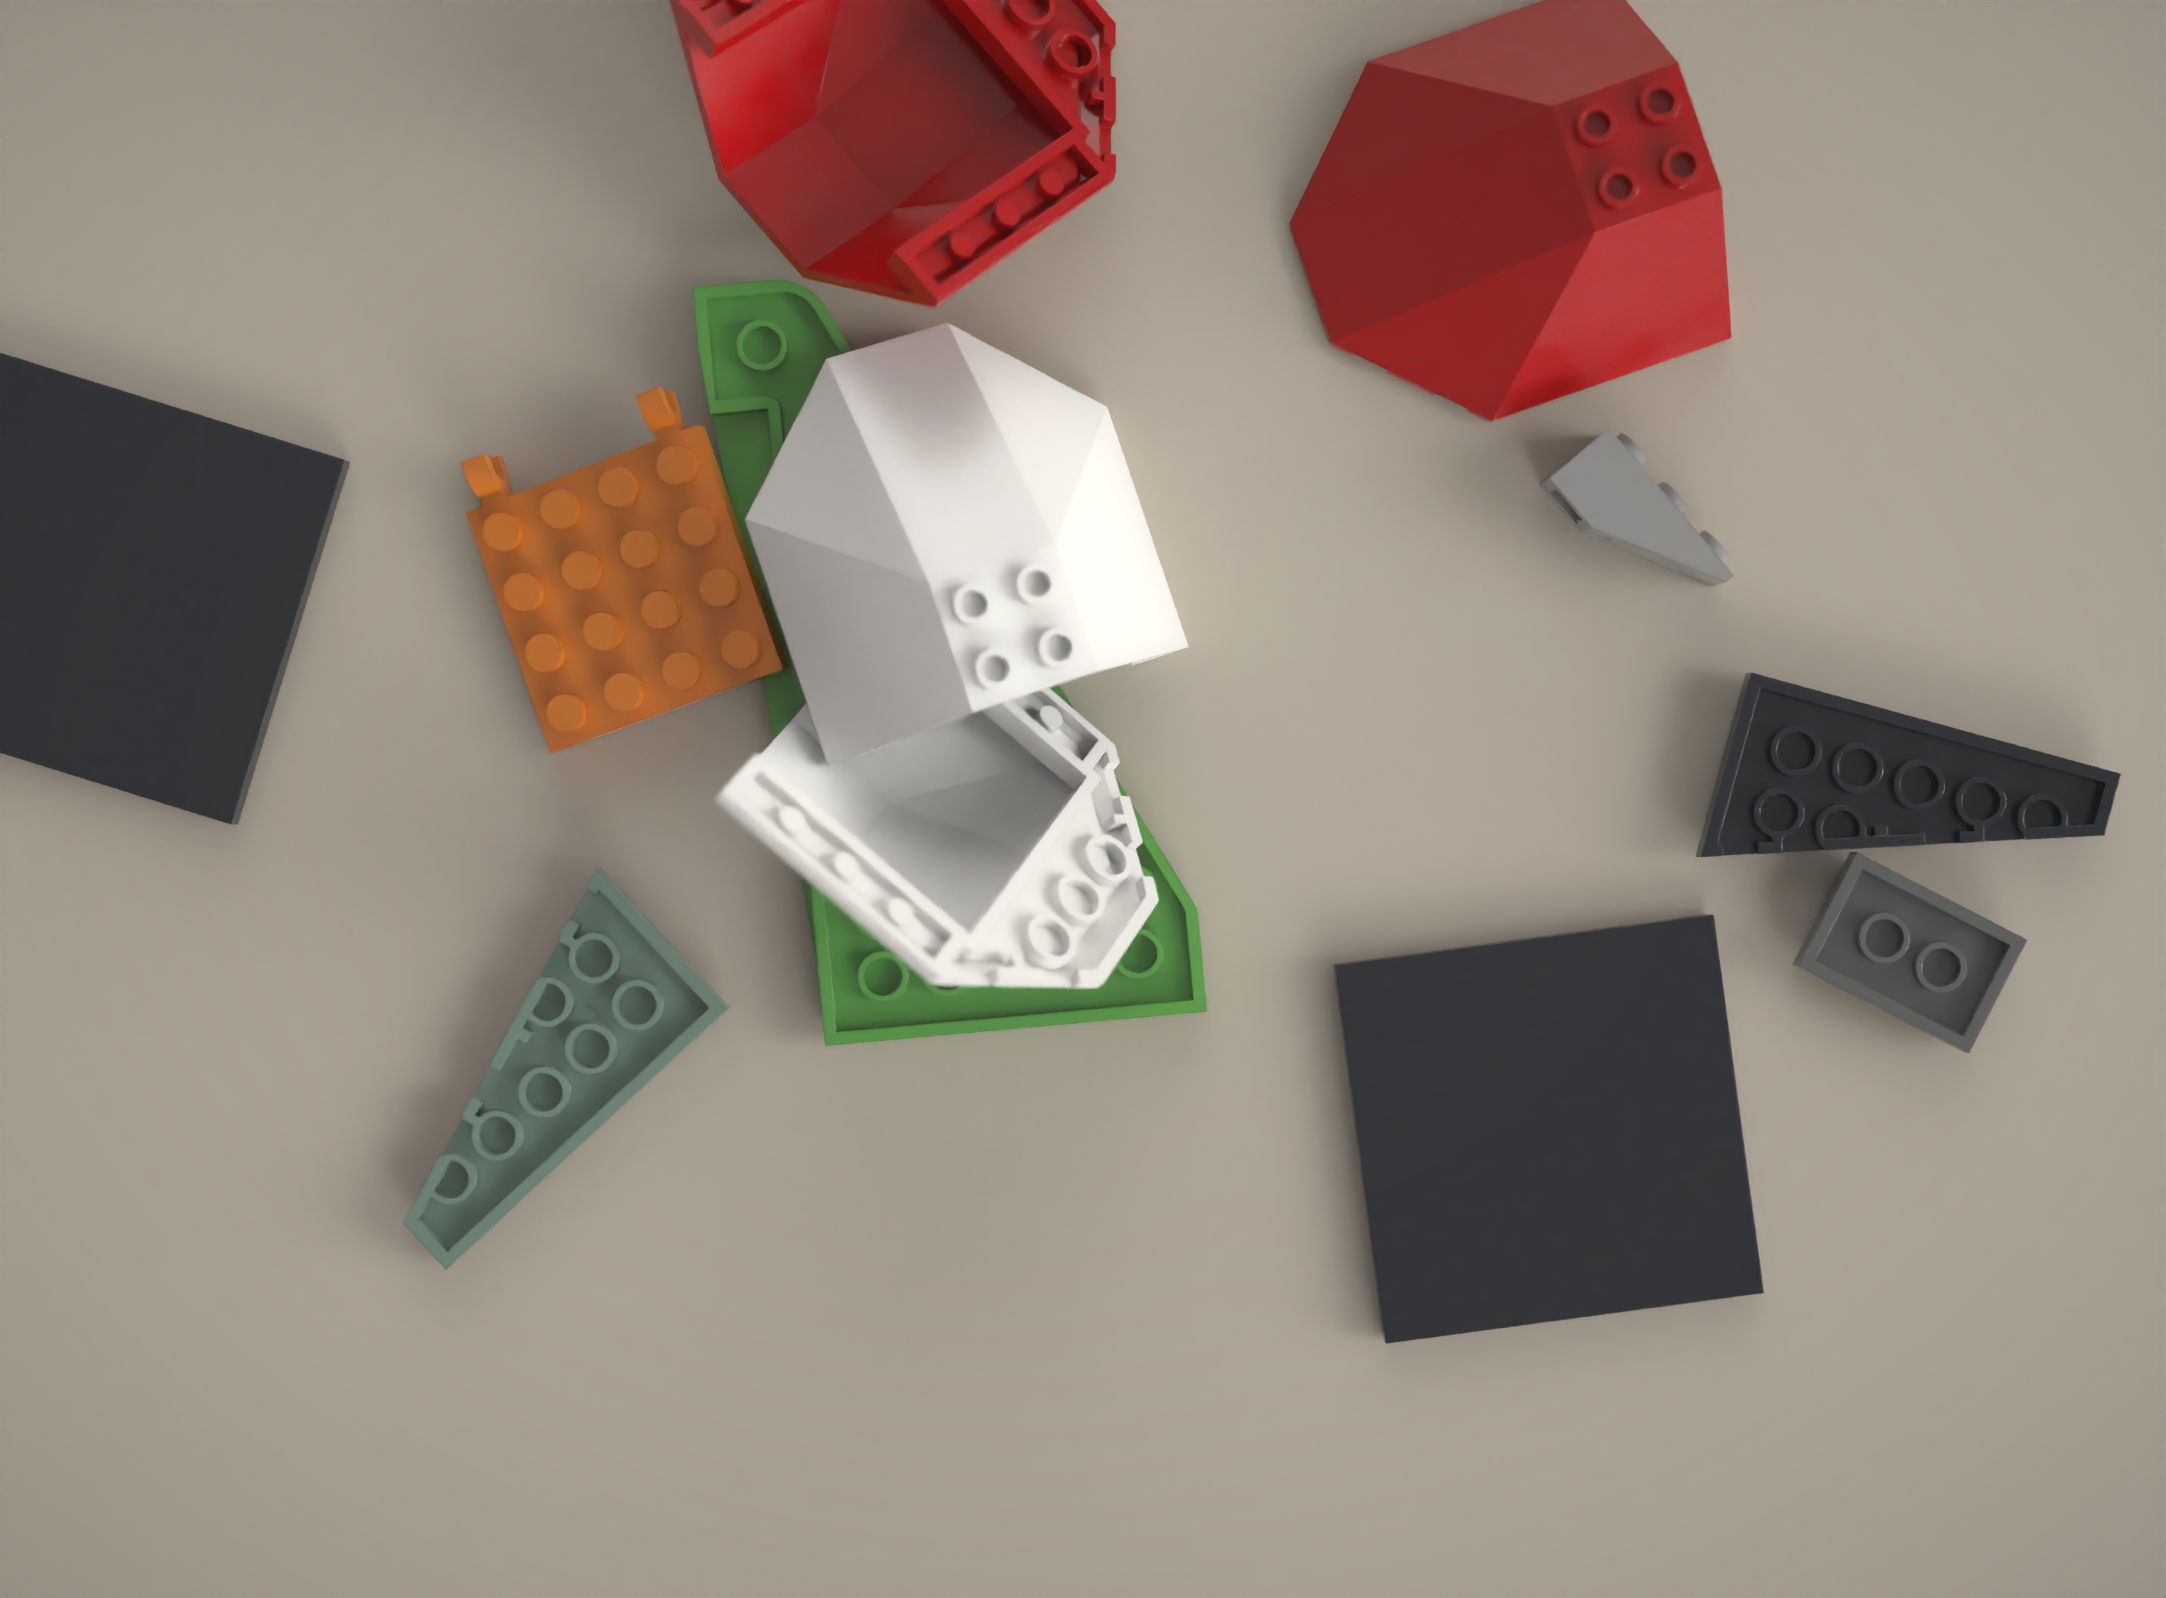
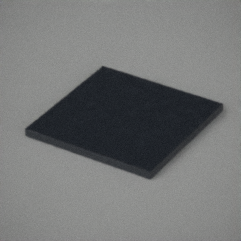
M0 353V753L224 823L238 824L350 462Z
M1713 914L1333 964L1382 1333L1386 1344L1764 1293Z

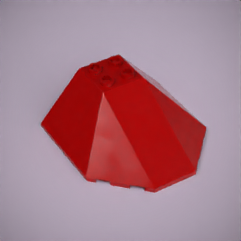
M1096 0L669 1L718 180L805 279L936 308L1109 186L1115 179L1116 154L1111 153V128L1116 122V77L1111 76V51L1116 45V23Z
M1543 0L1368 61L1288 225L1331 346L1352 356L1355 354L1388 370L1387 373L1432 395L1434 393L1468 409L1467 412L1489 422L1732 338L1722 187L1678 61L1626 0Z

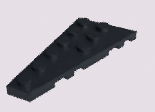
M1751 672L1746 673L1695 857L2104 836L2121 774Z

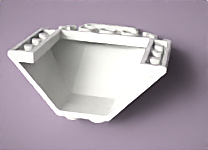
M948 322L826 359L745 518V524L828 766L889 747L893 742L968 714L1064 682L1125 664L1128 668L1188 647L1108 408L1105 405Z
M1050 688L968 714L893 742L889 747L832 766L827 765L806 703L760 756L756 753L715 799L726 811L931 984L1098 988L1105 982L1159 901L1153 877L1143 875L1136 848L1142 843V838L1130 796H1121L1114 769L1120 764L1115 744Z

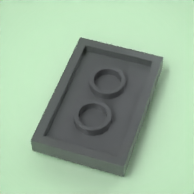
M1850 852L1792 965L1962 1052L1970 1053L2027 939L1858 852Z

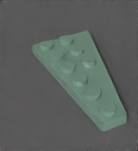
M596 868L586 887L587 890L572 918L567 921L558 938L559 942L542 973L532 985L490 1062V1068L477 1092L471 1097L443 1154L438 1157L403 1221L408 1230L446 1270L730 1008L726 1001L602 868Z

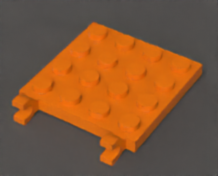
M656 387L635 396L641 414L647 426L654 433L656 440L513 494L502 456L490 459L488 454H482L461 462L470 487L477 497L481 499L483 505L466 512L550 753L569 749L789 669L705 426L696 424L685 428L674 390L664 392L662 387Z

